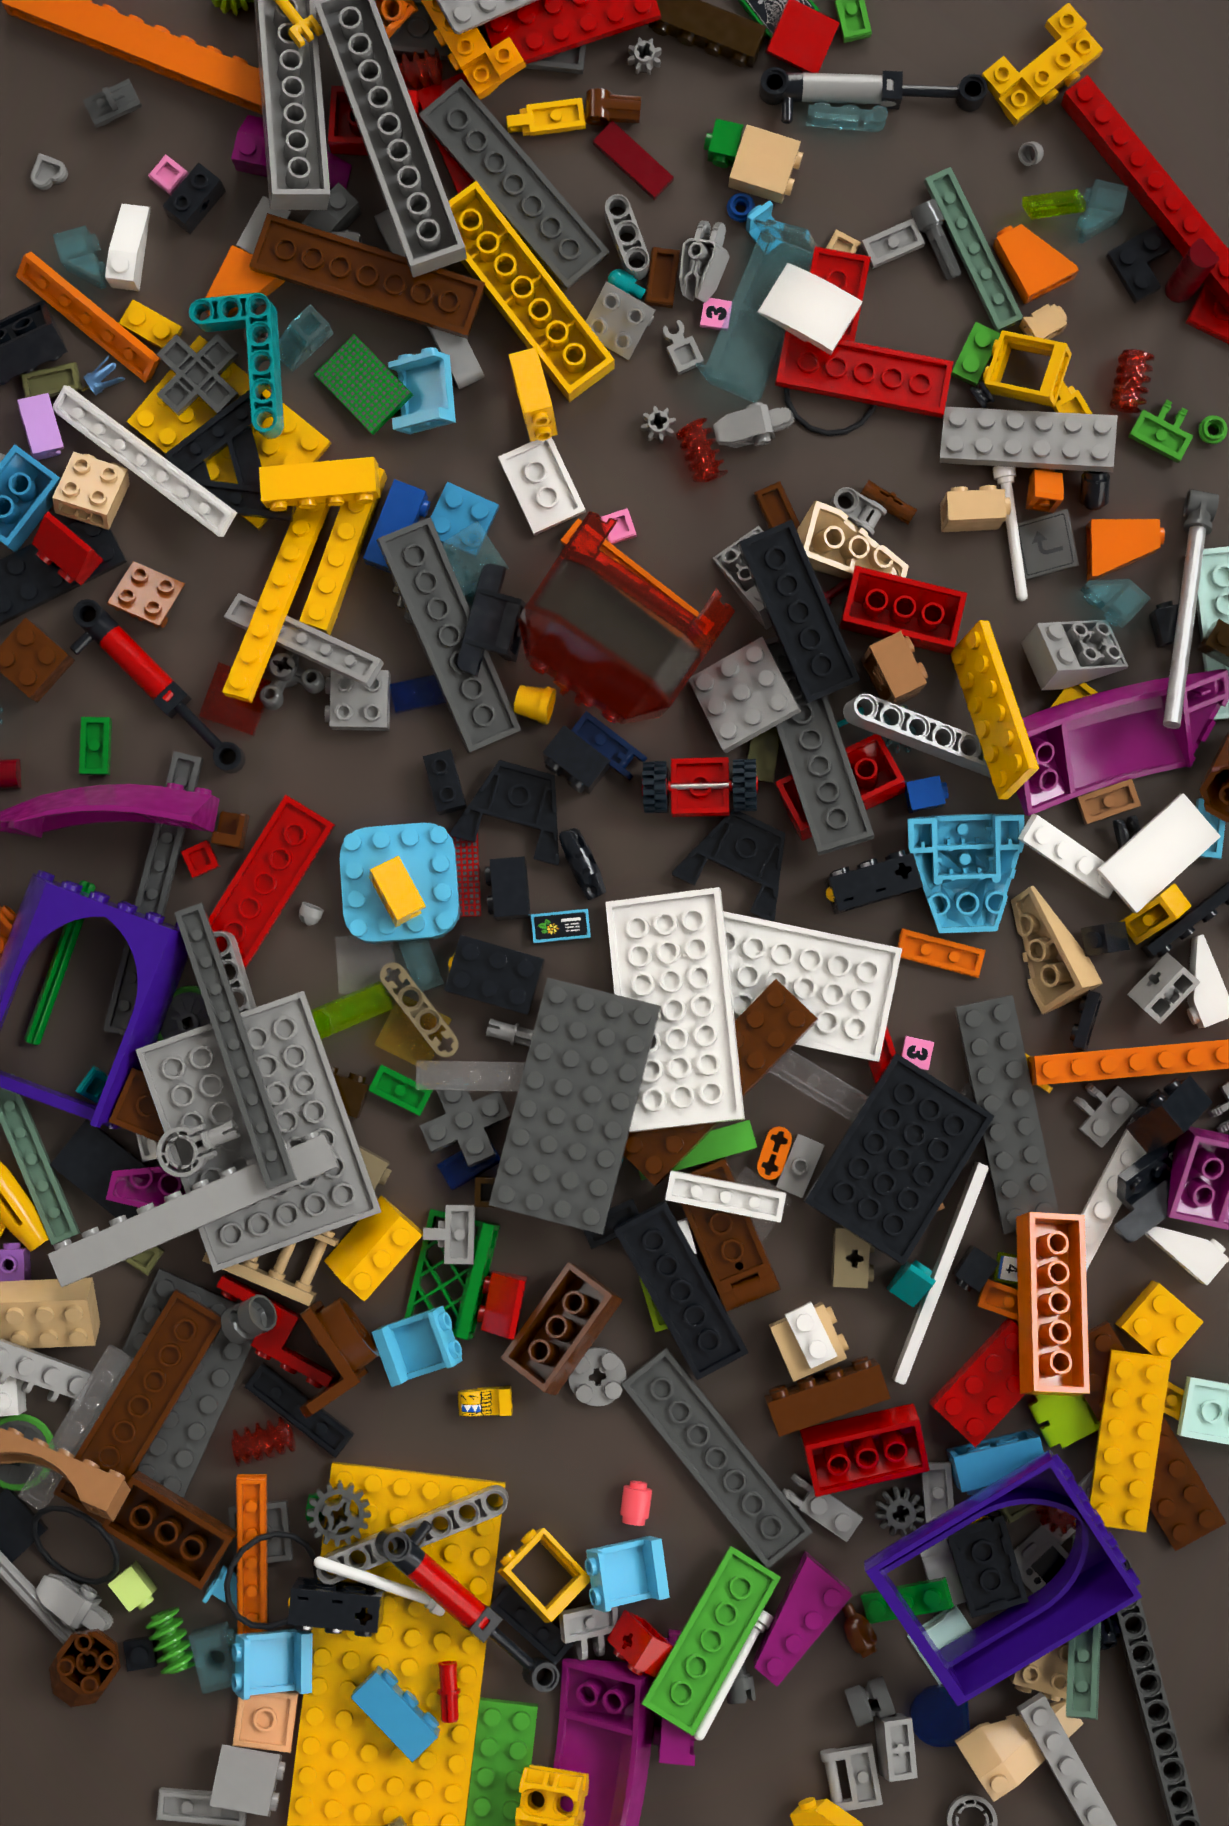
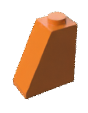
M1022 224L1015 228H1012L1011 225L1007 226L996 234L997 237L992 247L1024 305L1073 280L1079 271L1076 264Z
M232 245L205 298L249 293H262L269 296L285 281L250 270L249 265L253 254ZM232 308L228 313V318L234 317L238 312V308ZM209 310L205 311L206 314H207V316H206L207 318H208L209 315H210V311H209Z
M1091 519L1086 525L1087 582L1104 577L1150 556L1160 549L1165 541V530L1160 528V519Z

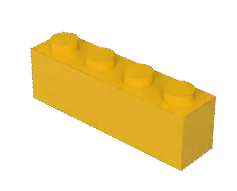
M374 457L259 467L261 502L266 508H270L271 511H285L287 506L297 505L302 509H310L320 503H327L328 506H341L345 504L344 501L356 500V503L367 504L373 502V499L381 498L379 466Z

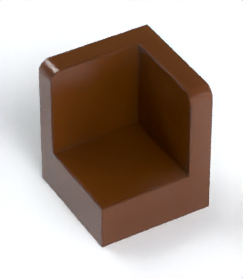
M222 811L217 832L213 831L211 843L244 850L250 816L245 813L236 814Z

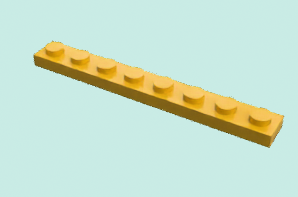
M327 503L316 504V507L310 509H302L297 505L293 522L289 525L222 690L225 696L252 703L330 509Z

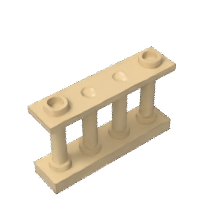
M332 1230L314 1236L313 1238L317 1239L300 1280H296L295 1283L285 1280L286 1275L284 1271L296 1243L281 1249L273 1269H269V1272L258 1268L259 1263L257 1261L259 1256L222 1270L302 1304L311 1306L317 1293L311 1291L313 1286L310 1284L327 1244L335 1247L340 1239L334 1237L335 1232ZM206 1252L202 1261L210 1264Z

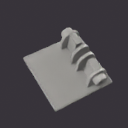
M606 281L586 323L605 347L630 360L645 329L651 325L654 319L653 314L656 310Z

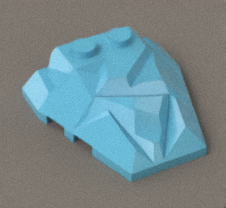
M985 813L907 818L908 849L910 854H914L923 890L938 933L992 932L998 930L1008 898V889L1016 873L1015 867L1020 852L1022 853L1024 843L1018 839L1024 829L1023 814Z

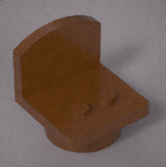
M341 1297L326 1307L319 1300L301 1313L302 1318L311 1330L312 1338L319 1347L322 1346L342 1376L299 1407L305 1418L312 1416L360 1383V1378L369 1372L365 1365L379 1357L376 1344L354 1310Z

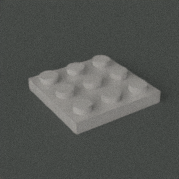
M763 636L688 678L725 753L801 712Z

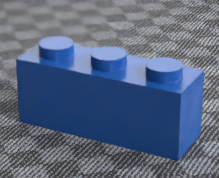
M394 479L364 554L363 560L365 564L390 573L376 540L419 522L421 516L426 517L431 502L428 501V495L425 490Z

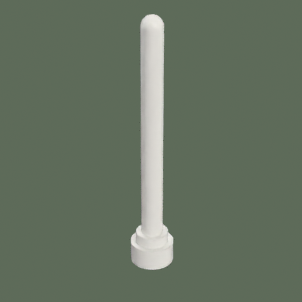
M995 466L992 468L994 480H997V485H1001V489H1005V497H1009L1011 502L1010 515H1006V528L1016 598L1019 601H1025L1028 594L1012 483L1015 482L1014 477L1017 476L1016 468Z
M321 1556L314 1559V1566L318 1569L425 1604V1608L429 1609L430 1613L443 1616L445 1610L422 1590Z
M763 1610L697 1728L694 1734L696 1740L700 1741L705 1738L759 1633L769 1629L774 1618L768 1612Z

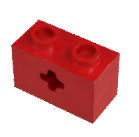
M627 1610L623 1611L607 1638V1641L615 1648L613 1653L620 1659L628 1662L627 1667L640 1676L646 1673L656 1677L673 1648L646 1619Z

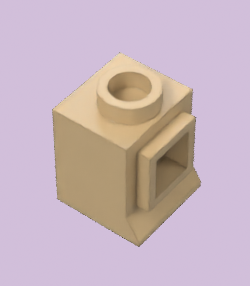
M1046 304L1031 313L1030 317H1023L1019 327L1025 335L1050 340L1064 331L1067 326V316L1062 307L1055 304L1051 306Z

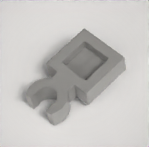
M678 320L676 321V326L679 331L676 334H671L668 328L664 326L663 336L668 342L672 343V345L666 347V351L677 374L681 375L703 365L704 359L693 336L684 338V325Z

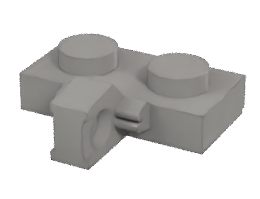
M445 1205V1221H438V1228L424 1227L423 1240H438V1247H444V1264H474L475 1207L474 1205Z

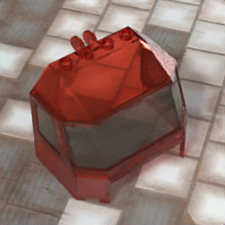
M589 511L518 619L526 660L531 662L529 665L536 672L542 675L547 673L553 677V682L561 688L560 694L564 696L572 690L577 694L573 703L579 706L582 702L588 707L594 705L602 711L601 715L611 723L619 722L620 724L660 718L671 707L735 613V610L730 604L725 603L723 605L719 601L722 594L716 588L698 616L689 612L599 550L618 520L609 518L607 522L600 520L599 514Z

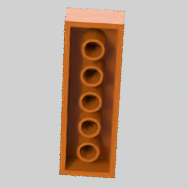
M1042 1212L1022 1214L1016 1217L1020 1394L1056 1396L1090 1394L1085 1215Z

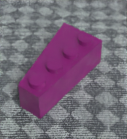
M804 1551L800 1559L801 1561L789 1582L788 1589L776 1609L774 1619L753 1658L754 1668L776 1687H778L853 1596L848 1586L806 1551Z
M669 1629L668 1638L665 1639L673 1646L682 1630ZM661 1717L660 1727L654 1726L653 1745H658L659 1763L695 1766L694 1741L696 1739L694 1736L689 1735Z

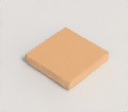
M297 1691L250 1695L248 1700L238 1697L232 1746L291 1753L299 1693Z

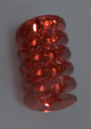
M435 48L433 57H431L427 49H424L422 59H420L416 51H413L412 61H409L405 53L402 54L401 63H398L407 90H409L410 85L415 90L419 89L420 83L427 88L431 85V80L437 86L441 84L443 70L437 48Z
M1126 349L1119 355L1118 362L1120 365L1116 367L1118 376L1114 378L1116 387L1112 389L1114 398L1110 400L1112 409L1125 413H1140L1141 410L1138 408V405L1147 404V400L1141 398L1140 394L1149 393V389L1142 386V383L1151 382V378L1144 375V372L1153 371V367L1146 364L1147 361L1155 360L1153 354L1137 349Z
M708 418L694 420L676 433L677 440L682 441L680 444L681 450L687 451L684 459L691 462L688 465V469L691 472H695L692 479L696 483L710 482L728 473V470L718 469L724 463V459L715 460L714 458L720 453V449L710 448L716 442V439L706 438L712 432V428H702V425L708 421Z
M278 1417L276 1427H274L270 1420H267L265 1430L262 1429L259 1423H256L254 1433H251L248 1426H244L243 1436H240L238 1431L233 1429L231 1443L238 1467L241 1464V1458L245 1464H250L253 1456L257 1461L263 1460L264 1453L268 1458L274 1457L275 1449L280 1455L286 1453V1446L291 1452L296 1451L292 1426L290 1423L286 1424L282 1417Z

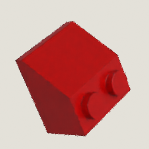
M50 512L44 515L32 542L39 550L35 555L48 566L53 562L61 568L57 573L68 583L71 584L75 580L82 586L102 563L103 559Z
M493 1270L491 1277H485L482 1293L488 1294L486 1306L480 1305L477 1322L482 1323V1331L512 1340L515 1339L527 1281L526 1276Z

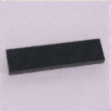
M264 1362L244 1386L335 1458L355 1434L323 1408L312 1416L305 1418L299 1407L310 1398Z

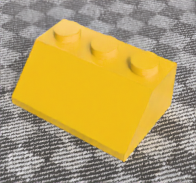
M382 1195L378 1199L382 1212L359 1220L324 1260L341 1282L364 1302L423 1236V1231Z

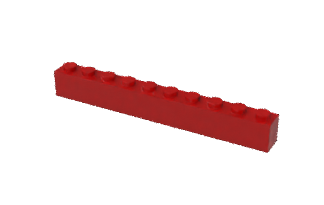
M1086 75L1065 91L1061 106L1183 258L1193 243L1199 238L1203 239L1219 257V261L1204 280V284L1209 287V290L1229 314V249L1092 79Z

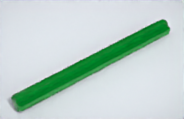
M84 880L79 882L83 886L81 891L90 894L96 888L93 883ZM85 918L69 922L63 927L24 1037V1041L29 1044L39 1045L41 1043Z

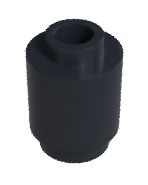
M1084 471L1081 475L1080 503L1087 509L1099 510L1109 503L1110 475L1108 472Z

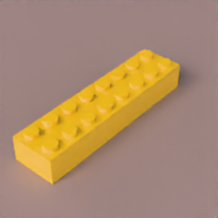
M477 181L473 182L448 202L466 249L467 259L462 260L461 263L474 279L485 282V294L528 349L537 348L542 368L569 403L614 370L615 359Z

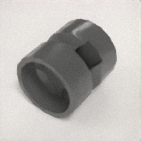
M257 1294L226 1309L221 1316V1327L224 1335L229 1341L235 1344H242L273 1329L277 1321L275 1307L267 1297Z
M883 1676L867 1681L866 1687L858 1684L844 1689L857 1727L871 1723L874 1716L882 1719L896 1714ZM869 1699H877L871 1704L868 1702Z

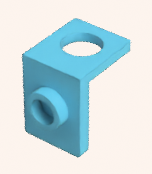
M770 200L762 206H756L748 213L745 228L765 255L788 239L787 235L771 216L773 203ZM766 228L773 229L777 234L776 240L772 243L763 242L760 237L762 230Z
M224 1565L206 1590L202 1600L205 1604L211 1595L226 1603L224 1581L228 1568ZM233 1572L230 1591L232 1602L237 1609V1574Z

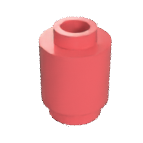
M632 1480L630 1485L623 1486L620 1509L622 1523L635 1526L645 1525L646 1519L649 1518L652 1489L647 1488L646 1482Z

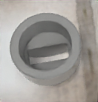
M1031 141L1021 145L1018 156L1024 165L1031 166L1042 160L1044 150L1038 142Z
M302 902L299 909L300 921L308 926L315 925L321 919L324 910L311 903Z

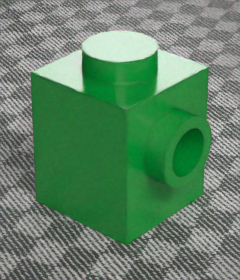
M716 118L713 133L707 132L703 150L708 151L707 161L721 168L733 167L741 143L744 125Z

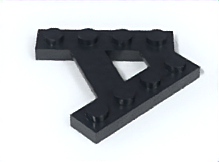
M250 390L164 454L177 468L237 512L236 515L293 522L295 506H287L285 511H271L270 508H266L261 502L259 467H262L252 432ZM261 394V400H265L266 398ZM227 446L238 484L211 481L206 462Z

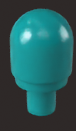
M615 269L608 276L609 283L640 300L646 292V289L636 284L637 279L625 270Z

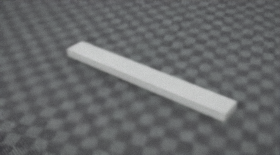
M66 385L63 386L52 406L54 413L218 537H224L237 514L235 510L73 388Z
M974 1162L933 1268V1273L930 1276L936 1282L921 1299L891 1377L895 1382L903 1385L907 1382L989 1168L987 1165Z

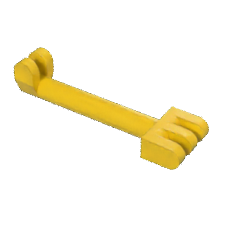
M274 0L293 24L289 28L288 35L299 48L305 45L303 37L307 42L314 40L312 31L317 37L324 33L321 25L312 14L303 19L289 0Z

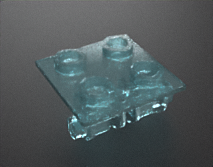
M478 521L442 543L464 597L466 595L470 597L475 594L481 569L486 564H496L509 569Z

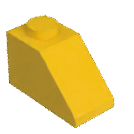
M1173 883L1157 894L1138 913L1132 912L1120 922L1125 921L1128 935L1138 945L1177 920L1191 907V904L1177 885Z
M815 1797L805 1798L798 1803L799 1806L790 1814L793 1826H863L862 1822L827 1798L815 1800Z

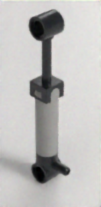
M772 67L765 70L762 74L759 94L766 104L778 105L782 102L781 121L784 124H790L793 122V102L879 105V109L899 110L902 97L956 98L959 108L963 111L972 112L979 109L982 105L988 87L985 79L977 74H968L957 86L903 85V71H883L882 75L785 72L781 68ZM774 82L779 84L781 88L771 90L767 84ZM972 89L977 92L978 96L971 97L966 94L965 90Z

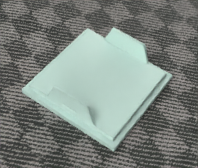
M954 1605L949 1610L942 1611L922 1625L939 1650L973 1630L957 1605ZM908 1634L907 1637L915 1647L916 1651L918 1652V1654L920 1655V1657L922 1658V1660L924 1661V1663L926 1664V1666L928 1667V1669L930 1670L938 1684L941 1685V1681L934 1673V1671L932 1670V1668L930 1667V1665L928 1664V1662L926 1661V1659L921 1654V1652L919 1651V1649L917 1648V1646Z

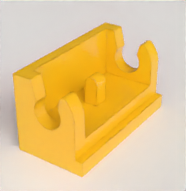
M399 856L370 869L369 878L395 927L422 913L421 910L426 908Z

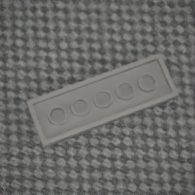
M945 407L940 463L1113 472L1118 415Z

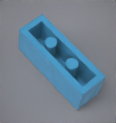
M378 1666L354 1689L351 1698L413 1762L438 1738L440 1732L438 1728L439 1722L430 1712L424 1713L417 1706L419 1702L410 1691L406 1690L404 1692L397 1685L398 1679L389 1669L383 1670Z

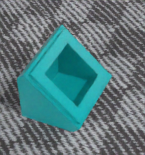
M93 1065L75 1091L97 1103L108 1075Z

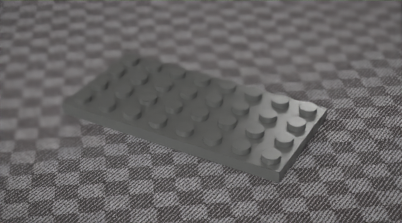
M547 978L489 1202L490 1206L604 1234L661 1009L660 1005Z
M160 1268L77 1452L176 1289L221 1316L226 1309L239 1303ZM222 1328L220 1329L135 1473L140 1471L180 1497H185L249 1355L253 1339L242 1344H235L229 1341L224 1335Z

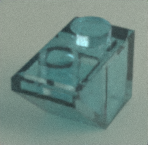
M1095 179L1091 188L1086 187L1082 199V204L1086 205L1084 215H1079L1075 229L1076 232H1080L1079 243L1088 241L1118 222L1123 213L1128 186Z
M86 225L54 234L53 237L59 258L65 269L101 289L107 288L104 279L106 265L104 260L99 261L96 252L101 250L96 233L91 234Z
M311 304L289 323L279 339L280 360L292 373L334 334L330 324Z
M1130 579L1089 580L1080 590L1084 593L1083 598L1093 607L1098 606L1105 612L1104 617L1114 626L1119 625L1121 628L1128 624L1151 599Z

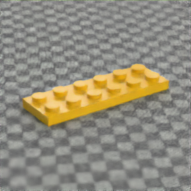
M979 620L954 648L951 658L998 799H1009L1039 769L990 623L989 621Z
M1110 1349L1089 1495V1503L1093 1509L1097 1510L1105 1523V1527L1146 1532L1171 1365L1169 1357Z

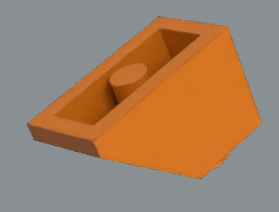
M1034 469L1029 477L1025 509L1054 513L1064 499L1063 473L1055 472V469Z

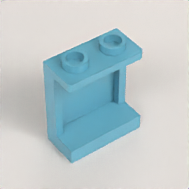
M430 347L422 349L419 354H402L398 356V360L388 362V368L397 371L398 379L413 394L401 407V416L392 418L393 430L413 434L456 423L450 355L439 352L437 348Z
M443 1306L383 1325L372 1331L391 1387L430 1372L454 1367L463 1361L461 1345L455 1340L451 1329V1318L445 1312Z
M646 1536L586 1550L585 1569L590 1576L591 1583L589 1598L595 1610L610 1612L612 1607L650 1598L663 1600L670 1598L661 1538Z
M294 1628L236 1634V1643L232 1645V1659L235 1662V1673L232 1674L231 1678L233 1692L243 1700L250 1699V1695L297 1691L300 1694L312 1693L313 1633Z

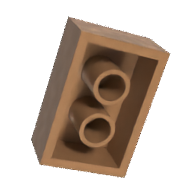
M901 631L870 645L861 659L879 698L896 705L916 697L927 684L925 679L928 678L924 665L921 662L917 663L912 654L915 652V648L909 636L904 637Z

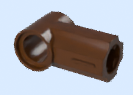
M600 88L590 89L586 92L585 122L588 124L607 125L610 121L640 123L641 96L613 95L610 91Z

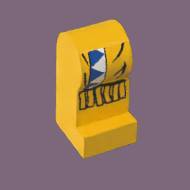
M511 1386L480 1387L457 1391L459 1416H512Z

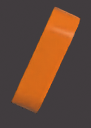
M780 1126L772 1127L765 1136L756 1165L757 1172L764 1179H776L783 1171L792 1144V1136L788 1129ZM779 1131L784 1132L783 1137L787 1139L786 1144H780L778 1151L774 1152L772 1150L775 1142L771 1140L772 1134L777 1135ZM771 1154L776 1155L774 1165L778 1166L777 1171H771L770 1175H766L765 1169L761 1167L762 1163L768 1162Z

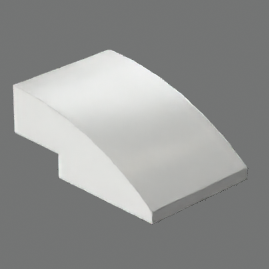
M787 263L757 313L802 341H808L831 355L863 301L832 283Z

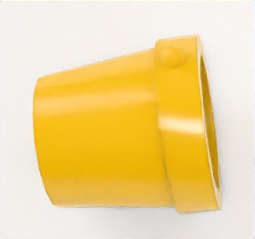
M520 685L515 697L514 713L547 725L553 714L556 689L549 686L542 688Z

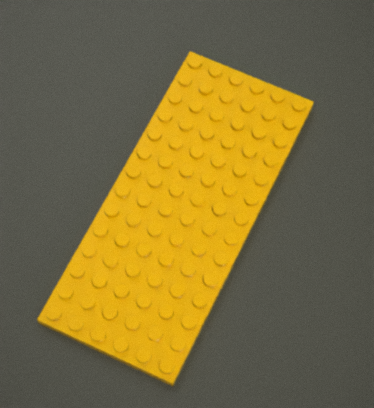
M332 1462L330 1474L332 1487H337L338 1480H342L343 1487L345 1488L352 1482L354 1484V1492L359 1489L363 1490L364 1494L360 1500L368 1499L370 1504L364 1510L370 1511L371 1517L363 1519L368 1523V1528H360L361 1538L358 1539L353 1535L350 1537L351 1543L491 1485H500L504 1488L506 1482L341 1462ZM494 1493L487 1497V1502L492 1507H499L503 1504V1499L499 1494ZM333 1495L327 1498V1500H334L338 1498L339 1495ZM352 1499L350 1510L358 1515V1506ZM464 1505L460 1508V1513L464 1518L469 1519L476 1515V1511L471 1505ZM343 1506L338 1511H332L334 1521L339 1515L345 1516ZM502 1514L421 1548L488 1607H490L492 1602ZM325 1516L324 1527H326L328 1521L327 1516ZM437 1516L433 1519V1525L435 1528L443 1530L448 1527V1521L442 1516ZM345 1526L343 1528H340L338 1532L345 1531L350 1527ZM408 1528L405 1531L409 1538L416 1528ZM322 1538L320 1556L323 1557L327 1553L348 1544L343 1539L340 1540L339 1547H336L334 1540L330 1539L326 1545L323 1543ZM391 1541L388 1544L390 1552L394 1549ZM356 1550L351 1553L354 1562L360 1564L366 1561V1555L362 1551ZM390 1561L366 1570L368 1573L421 1590ZM348 1578L345 1579V1580H342V1581H349V1582H357V1581H354V1580H351V1579H348ZM386 1591L383 1621L378 1632L372 1633L370 1637L356 1636L354 1631L343 1630L341 1634L326 1633L324 1631L325 1628L313 1627V1630H311V1633H313L312 1693L303 1694L287 1826H385L400 1815L407 1826H465L487 1640L483 1643L474 1638L446 1611L443 1616L430 1613L429 1609L425 1608V1604ZM442 1661H457V1686L461 1689V1692L458 1694L459 1719L453 1723H444L441 1720L440 1695L437 1694V1690L440 1689L438 1663ZM378 1666L383 1670L389 1669L398 1679L397 1685L404 1692L406 1690L410 1691L419 1702L417 1706L424 1713L430 1712L439 1722L438 1728L440 1732L438 1738L413 1762L351 1698L354 1689Z

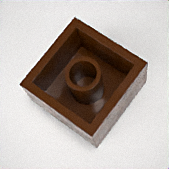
M26 617L0 645V672L37 703L75 662L67 652Z

